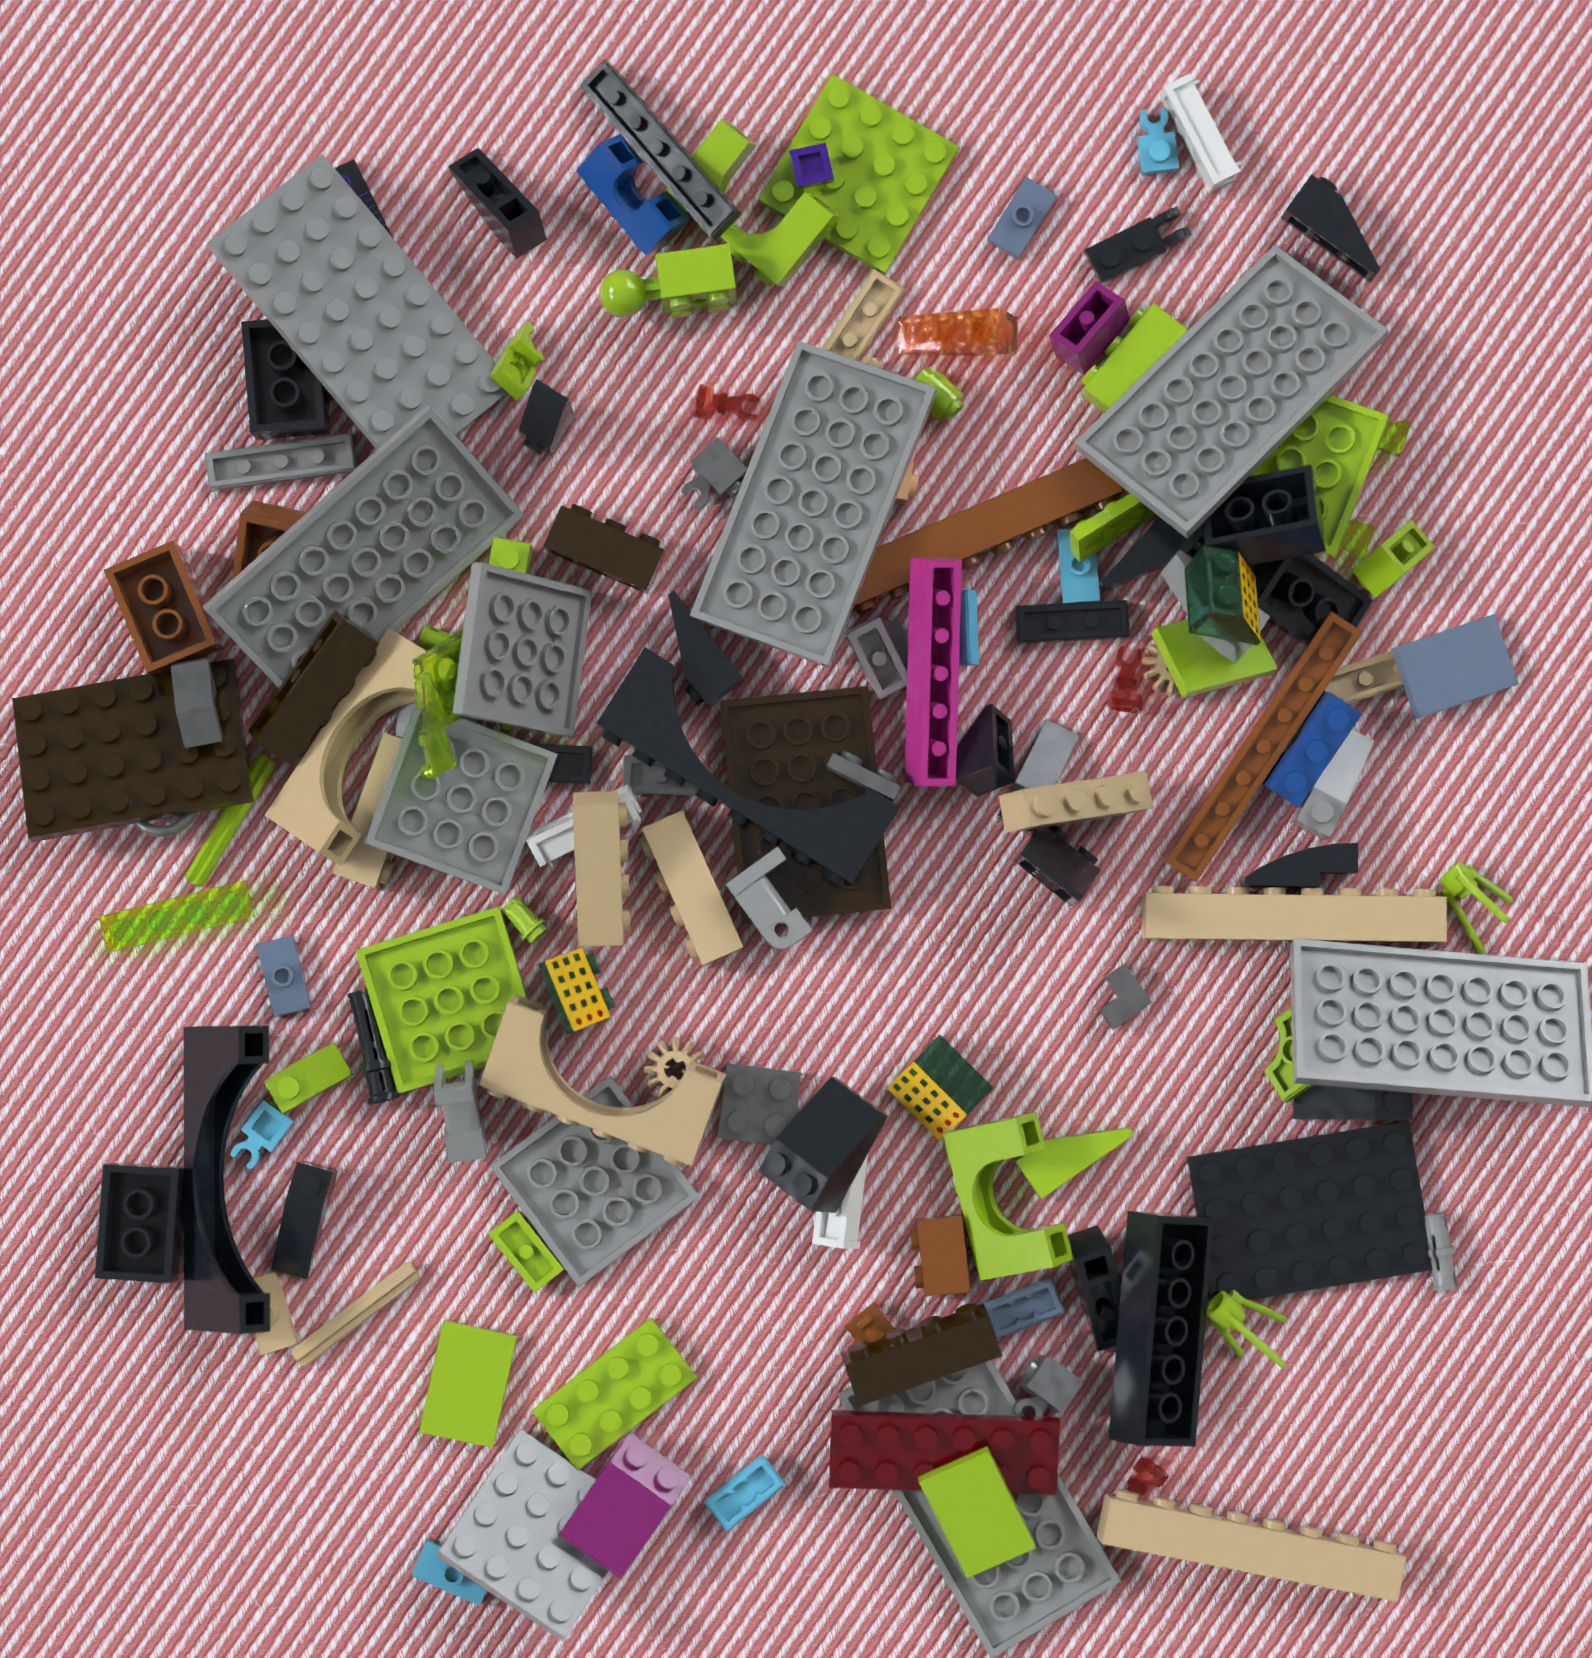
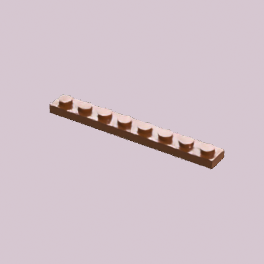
M1332 611L1328 614L1165 859L1166 863L1195 882L1198 881L1363 633L1361 630Z

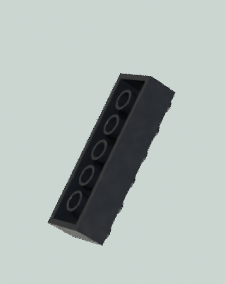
M1128 1211L1109 1440L1136 1446L1196 1447L1214 1218Z

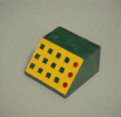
M1204 545L1184 568L1189 633L1258 646L1261 642L1256 578L1239 552Z
M579 948L538 964L567 1035L574 1034L612 1018L610 1010L616 1006L608 987L600 988L595 975L602 972L593 952L586 954L584 948Z
M937 1035L886 1087L938 1140L944 1137V1133L949 1132L994 1089L941 1035Z

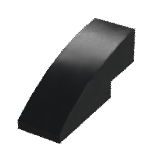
M1358 843L1312 847L1282 856L1240 879V886L1320 887V874L1352 875L1358 873Z

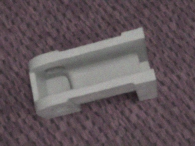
M778 847L726 883V886L766 942L774 948L787 949L812 933L813 930L797 908L792 911L789 909L766 877L767 874L787 861ZM783 923L788 926L789 933L787 936L779 937L775 934L774 929L778 924Z
M473 1060L466 1061L463 1082L447 1084L444 1065H436L433 1093L436 1106L442 1105L445 1119L444 1141L448 1163L486 1158V1132L483 1114L480 1113Z

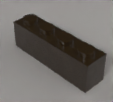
M335 610L248 730L254 741L291 765L297 757L301 758L308 751L311 745V738L317 729L324 727L331 719L333 707L338 700L350 693L355 684L354 678L362 667L370 665L377 654L376 648L379 645L377 640L369 632Z
M975 1303L962 1305L955 1310V1313L942 1318L940 1316L928 1317L922 1320L919 1326L908 1330L903 1328L891 1330L884 1334L882 1339L870 1343L868 1341L854 1343L847 1348V1351L841 1353L858 1406L1003 1356L984 1303L979 1305Z

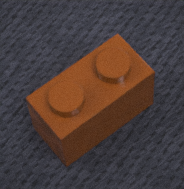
M959 1214L916 1219V1228H910L912 1251L919 1250L920 1265L914 1266L916 1289L923 1288L925 1297L970 1292L962 1216Z

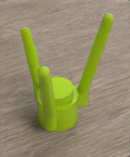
M1460 860L1439 879V882L1444 886L1440 893L1443 897H1447V901L1477 952L1484 954L1485 949L1455 896L1458 895L1463 900L1471 892L1504 923L1509 921V917L1477 886L1480 884L1507 903H1512L1513 898L1481 876L1470 864L1466 866Z
M1232 1290L1229 1294L1225 1291L1217 1293L1207 1305V1321L1218 1330L1236 1355L1242 1358L1244 1357V1352L1227 1328L1230 1330L1237 1329L1279 1367L1285 1368L1286 1362L1242 1323L1246 1316L1242 1306L1281 1323L1287 1321L1286 1316L1244 1298L1235 1290Z

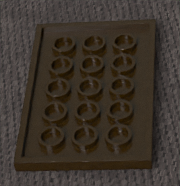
M227 659L210 662L217 691L214 702L223 739L221 742L184 748L176 715L171 670L154 677L144 674L12 698L29 840L31 842L254 802L234 660Z
M868 686L720 701L728 787L732 791L749 800L784 809L828 807L847 802L864 795L867 789L827 770L826 766L833 753L840 756L843 751H846L863 760L861 767L873 773L877 768ZM732 819L737 875H739L775 849L776 846L760 837L759 834L762 829L751 822L744 827ZM884 835L852 886L844 882L842 887L834 884L823 876L824 868L812 862L810 867L799 862L791 856L794 849L782 842L778 848L784 854L787 861L766 875L789 909L792 911L797 908L803 918L891 909ZM741 907L742 924L753 923Z

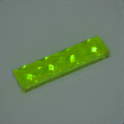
M241 881L99 916L107 953H113L255 918L248 883L247 881Z

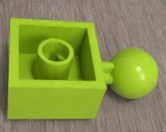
M730 244L655 254L658 277L642 279L631 270H616L604 278L599 292L603 307L610 314L617 317L633 316L643 308L646 301L662 299L664 314L671 313L672 317L675 318L693 315V310L708 308L709 312L729 310L731 304H737Z

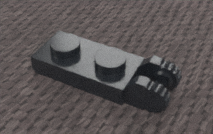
M1178 206L1160 213L1153 219L1149 217L1085 249L1084 254L1099 283L1104 284L1166 253L1168 248L1190 237L1192 233L1188 227L1180 228L1164 239L1161 238L1157 228L1175 221L1181 215Z

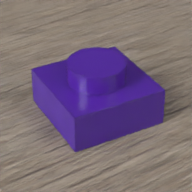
M826 143L789 151L798 190L834 182Z

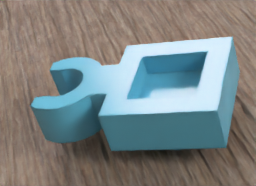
M1165 107L1160 108V121L1157 123H1151L1147 119L1146 110H1142L1140 113V127L1147 132V135L1138 136L1137 138L1141 176L1178 172L1179 170L1175 132L1164 133V128L1168 121V112Z
M263 1099L241 1129L249 1138L244 1142L236 1144L230 1156L236 1158L241 1150L248 1149L252 1154V1159L246 1167L253 1169L261 1160L260 1150L264 1147L268 1151L273 1152L295 1121L285 1113L282 1114L281 1110L266 1099Z

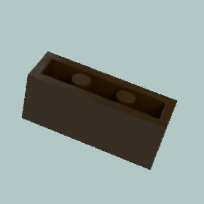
M572 504L570 509L561 505L544 543L546 552L648 595L665 556L664 549L659 547L661 542L643 533H640L639 538L625 533L627 527L614 520L606 518L605 523L592 519V512L579 505Z

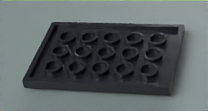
M1407 1120L1186 1156L1196 1216L1215 1219L1209 1279L1210 1300L1221 1291L1229 1294L1232 1290H1235L1244 1298L1253 1300L1433 1270L1431 1259L1426 1256V1250H1429L1423 1219L1425 1210L1411 1128Z

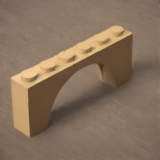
M390 628L387 629L379 641L374 660L367 667H362L357 674L352 690L346 697L340 700L333 711L331 719L322 727L308 751L265 813L266 817L340 866L362 835L348 820L342 803L343 774L348 758L357 741L377 719L392 709L405 704L415 703L416 701L433 703L446 708L455 694L458 671Z
M516 994L508 1001L479 1083L480 1086L488 1088L487 1092L490 1095L501 1099L511 1097L522 1101V1105L525 1108L534 1112L541 1113L544 1110L558 1115V1120L568 1125L578 1126L580 1123L593 1128V1133L602 1138L614 1139L616 1137L629 1142L628 1146L636 1151L648 1153L651 1150L664 1155L663 1159L673 1165L684 1166L687 1164L692 1166L727 1074L691 1061L679 1083L661 1098L636 1107L605 1106L589 1100L575 1091L556 1069L549 1053L546 1036L550 1007Z

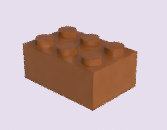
M170 541L104 569L142 663L149 675L157 676L171 670V664L200 659L224 649L210 615L203 608L205 603L182 548L176 542Z

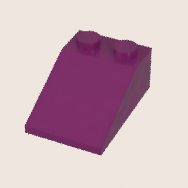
M629 1432L558 1535L621 1579L692 1476Z

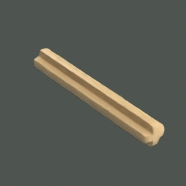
M409 1262L404 1263L295 1346L291 1352L296 1362L300 1366L306 1367L419 1281L420 1275L416 1268Z

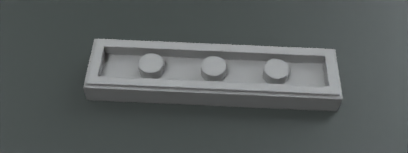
M352 433L205 453L208 484L211 492L352 473L357 468Z

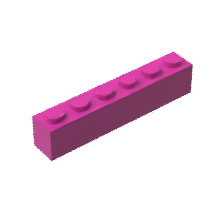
M910 557L904 781L920 787L956 786L962 560L946 557Z

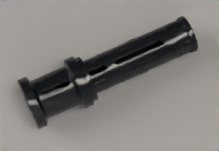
M364 989L349 993L347 995L350 999L364 1061L361 1064L360 1073L365 1075L370 1095L367 1098V1103L372 1105L398 1099L400 1094L394 1088L390 1070L391 1063L385 1057L380 1031L368 991Z

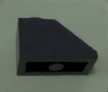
M992 703L983 708L957 746L956 780L976 797L1015 782L1012 721Z

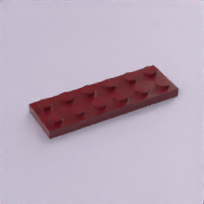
M831 1410L829 1488L923 1491L919 1484V1476L988 1446L1011 1494L1057 1495L1060 1420L1059 1417Z

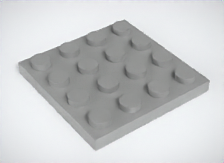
M482 562L472 563L452 714L562 737H574L592 590Z
M416 701L363 843L506 895L558 754Z
M609 1076L584 1095L587 1099L605 1106L634 1107L612 1076ZM557 1115L492 1163L490 1168L577 1286L580 1287L699 1198L700 1195L678 1166L668 1163L663 1159L664 1155L651 1150L648 1153L636 1151L628 1146L629 1142L616 1137L614 1139L602 1138L593 1133V1128L580 1123L578 1126L565 1124L558 1120Z
M520 1429L436 1556L563 1642L608 1573L607 1569L558 1535L595 1479L581 1469L577 1471L572 1463Z

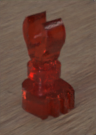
M699 384L693 416L705 419L712 408L717 409L719 414H725V411H728L743 421H751L757 415L745 413L741 408V404L745 401L759 403L760 400L753 394L729 397L727 392L720 391V395L714 394V386Z
M1123 645L1115 657V663L1119 670V677H1116L1114 681V686L1117 687V690L1109 692L1107 707L1115 711L1137 713L1141 711L1143 699L1141 695L1132 692V690L1136 689L1137 680L1134 679L1136 669L1141 664L1142 652L1138 648L1135 662L1128 664L1122 658Z
M1142 1455L1133 1466L1137 1475L1129 1477L1126 1481L1129 1485L1123 1490L1138 1493L1140 1497V1494L1145 1495L1149 1490L1147 1487L1149 1483L1155 1487L1163 1486L1169 1478V1474L1154 1461Z

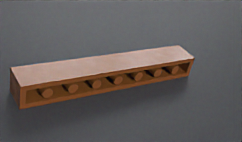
M1085 458L881 545L875 551L853 610L856 609L859 615L878 606L876 600L890 595L892 600L909 594L910 557L962 560V570H965L980 563L979 556L991 551L994 556L1003 554L1015 547L1014 541L1023 537H1027L1028 541L1038 539L1049 533L1047 527L1061 522L1062 527L1073 524L1083 518L1082 512L1093 507L1096 512L1102 511L1109 503L1116 501L1115 498L1119 497L1123 490L1117 482Z

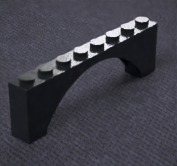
M645 647L597 721L598 727L603 729L600 736L617 747L622 742L634 749L632 756L649 767L655 762L665 768L666 772L663 776L680 787H683L685 782L698 789L695 796L710 806L714 807L717 802L730 809L727 816L742 826L746 827L751 822L762 829L759 836L772 845L778 847L782 842L794 849L791 856L804 865L810 867L812 862L821 866L825 869L823 876L834 884L842 887L844 882L852 886L900 807L869 787L864 795L847 802L813 809H784L767 806L749 800L732 791L704 767L683 733L674 700L673 678L678 672L677 667Z
M269 1025L184 1027V1330L231 1334L270 1332V1293L263 1292L243 1262L231 1232L224 1195V1157L231 1121L239 1100L252 1077L263 1064H269Z

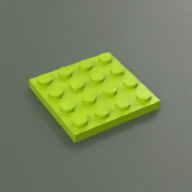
M832 74L760 194L758 203L785 217L805 191L815 194L840 216L839 220L822 240L870 268L886 275L960 147ZM826 143L834 182L798 190L789 151Z
M1330 395L1249 477L1311 465L1319 491L1326 551L1321 553L1336 558L1390 417L1387 414Z
M500 906L355 950L387 1058L391 1063L390 1068L398 1094L433 1084L436 1065H444L446 1079L465 1074L466 1061L473 1060L475 1071L485 1068L508 1001L515 994L528 999Z

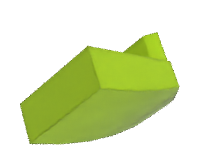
M529 321L517 331L490 374L515 400H518L527 393L536 373L535 366L544 361L542 351H538L533 346L530 334L534 332V328Z

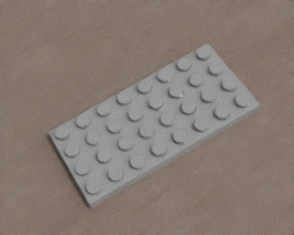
M323 154L217 234L206 245L376 449L381 447L427 404L450 430L457 435L508 393L490 376L496 365L493 358Z
M1274 245L1075 441V450L1184 537L1188 538L1388 337V329L1278 246Z
M798 341L691 610L690 617L830 668L938 392L937 388Z
M427 404L211 598L203 608L279 688L335 610L369 632L379 643L388 628L396 632L493 544L494 537L500 538L524 516V513Z
M1293 938L1290 944L1294 1083L1592 1107V1025L1587 963Z
M992 1360L862 1406H858L852 1386L837 1394L845 1409L850 1411L1024 1416L1022 1411L1019 1415L1012 1413V1407L1016 1400ZM1059 1474L1057 1479V1495L1012 1494L1035 1541L1036 1549L969 1578H966L924 1492L893 1490L990 1658H994L1121 1582Z

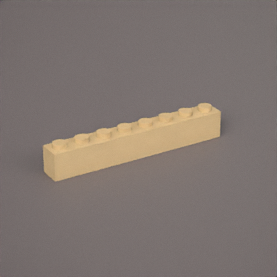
M1152 886V893L1142 894V939L1292 941L1294 938L1339 942L1441 943L1447 942V897H1437L1435 889H1413V896H1398V889H1376V896H1361V889L1340 888L1338 889V895H1324V888H1301V895H1286V888L1281 887L1264 888V894H1249V887H1226V894H1212V887L1196 886L1189 887V894L1174 893V886Z
M1117 1489L1116 1495L1108 1493L1104 1495L1096 1536L1102 1544L1395 1602L1399 1600L1407 1557L1396 1550V1544L1381 1540H1374L1373 1546L1359 1543V1537L1345 1533H1337L1336 1538L1322 1536L1323 1530L1303 1525L1300 1526V1531L1285 1529V1522L1264 1518L1263 1524L1250 1522L1249 1515L1234 1511H1227L1226 1517L1212 1514V1508L1198 1504H1190L1189 1509L1175 1507L1176 1501L1154 1496L1153 1502L1138 1500V1493Z

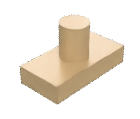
M275 1271L253 1278L264 1293H270V1332L254 1333L260 1355L298 1344L299 1341L278 1272Z

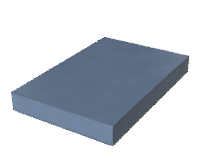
M1495 614L1391 649L1415 720L1519 684Z

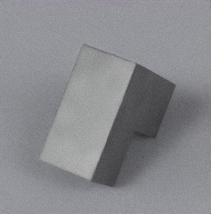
M1125 964L1104 977L1117 997L1098 1011L1111 1029L1117 1028L1152 1003Z

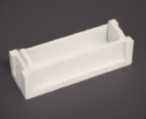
M1189 73L1163 86L1159 97L1210 194L1236 181L1235 175L1240 173L1242 163L1241 161L1234 162L1197 90L1200 84L1199 80L1193 81Z
M627 784L615 791L619 793V804H626L627 824L631 822L633 827L638 826V819L641 818L639 813L642 812V808L630 785ZM573 811L529 832L526 842L540 867L547 863L550 867L555 866L556 858L574 850Z
M868 1155L837 1212H816L812 1244L842 1249H860L861 1242L858 1241Z

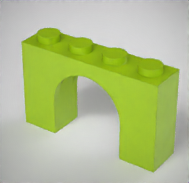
M721 119L692 157L726 195L731 178L757 145L730 121ZM666 188V190H667L672 196H674V195L671 193V191H670L668 188ZM805 191L783 220L770 231L762 234H750L733 222L720 237L730 244V251L733 257L742 263L747 259L757 268L754 274L762 282L770 287L773 284L785 286L839 220L840 216L815 194ZM674 196L673 198L675 199V201H676V202L679 204V206L684 210V212H685L687 215H689V212L684 208V206H683V205L678 201V199Z
M1037 1112L963 1127L943 1134L946 1154L950 1160L955 1180V1190L959 1196L964 1216V1226L968 1232L973 1252V1262L977 1268L980 1281L1052 1268L1074 1260L1065 1223L1033 1229L1020 1228L1013 1225L1002 1215L994 1199V1175L999 1165L1005 1159L1024 1156L1045 1149Z

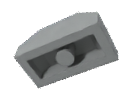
M876 616L844 632L867 681L879 700L907 686L908 637L899 620H883Z

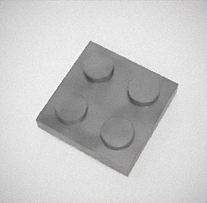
M727 1063L718 1138L772 1145L778 1135L796 1116L801 1072Z

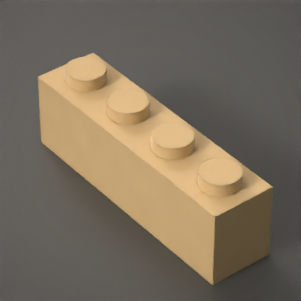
M385 732L351 820L352 826L362 835L343 864L340 866L336 863L332 872L379 890L381 883L387 885L394 868V863L389 862L392 853L363 842L402 738Z
M1146 771L1027 788L999 796L1005 833L1127 815L1153 808Z
M618 791L573 793L578 947L624 945L623 932H631L630 909L623 910L622 897H630L629 874L621 875V862H628V839L620 840V827H627L626 804H619Z
M683 810L643 827L642 830L645 836L640 838L639 842L647 860L655 857L660 871L655 872L654 876L662 893L670 891L675 905L669 907L677 927L685 925L690 939L684 941L692 961L700 959L702 966H705L743 949L744 946Z

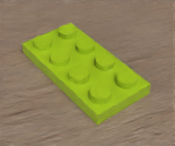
M651 1317L533 1408L532 1412L578 1471L693 1382L697 1375Z

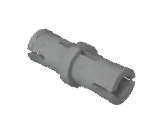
M1446 1212L1423 1216L1429 1250H1426V1256L1431 1259L1434 1291L1458 1288L1452 1254L1456 1252L1455 1246L1450 1245Z

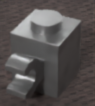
M717 437L691 461V468L699 476L695 480L686 483L681 490V494L685 497L692 490H697L702 494L701 499L694 505L697 511L702 510L708 504L710 489L721 500L727 495L733 498L738 494L747 468Z
M1039 1355L1037 1359L1032 1357L1021 1371L1020 1375L1023 1377V1380L1019 1384L1022 1389L1032 1396L1017 1400L1012 1407V1413L1019 1415L1025 1406L1032 1408V1416L1043 1417L1046 1407L1054 1412L1064 1413L1084 1381L1048 1355Z

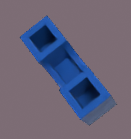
M619 134L598 143L576 171L585 181L587 187L595 193L608 209L610 215L617 220L631 237L633 243L647 256L667 246L690 218L668 191L648 200L639 194L635 186V174L643 164V160L625 138Z
M1324 690L1303 721L1304 727L1294 744L1281 754L1262 784L1299 808L1362 713L1334 694Z

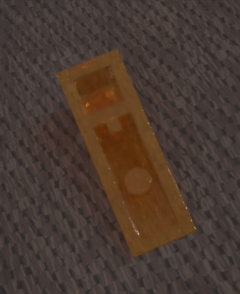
M1000 308L898 316V353L959 356L1016 354L1018 317Z

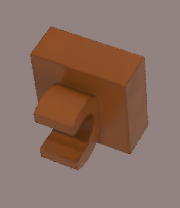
M874 1302L870 1303L844 1325L857 1342L868 1341L869 1343L882 1339L884 1334L895 1329Z

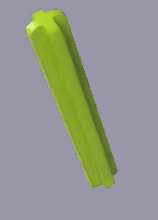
M262 753L256 756L250 766L254 801L276 767V762ZM254 802L225 808L185 874L187 881L198 887L205 885Z

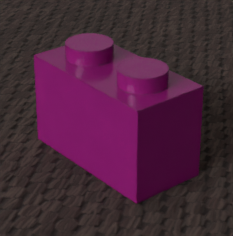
M1095 281L1049 335L1055 356L1084 375L1130 321L1125 299Z

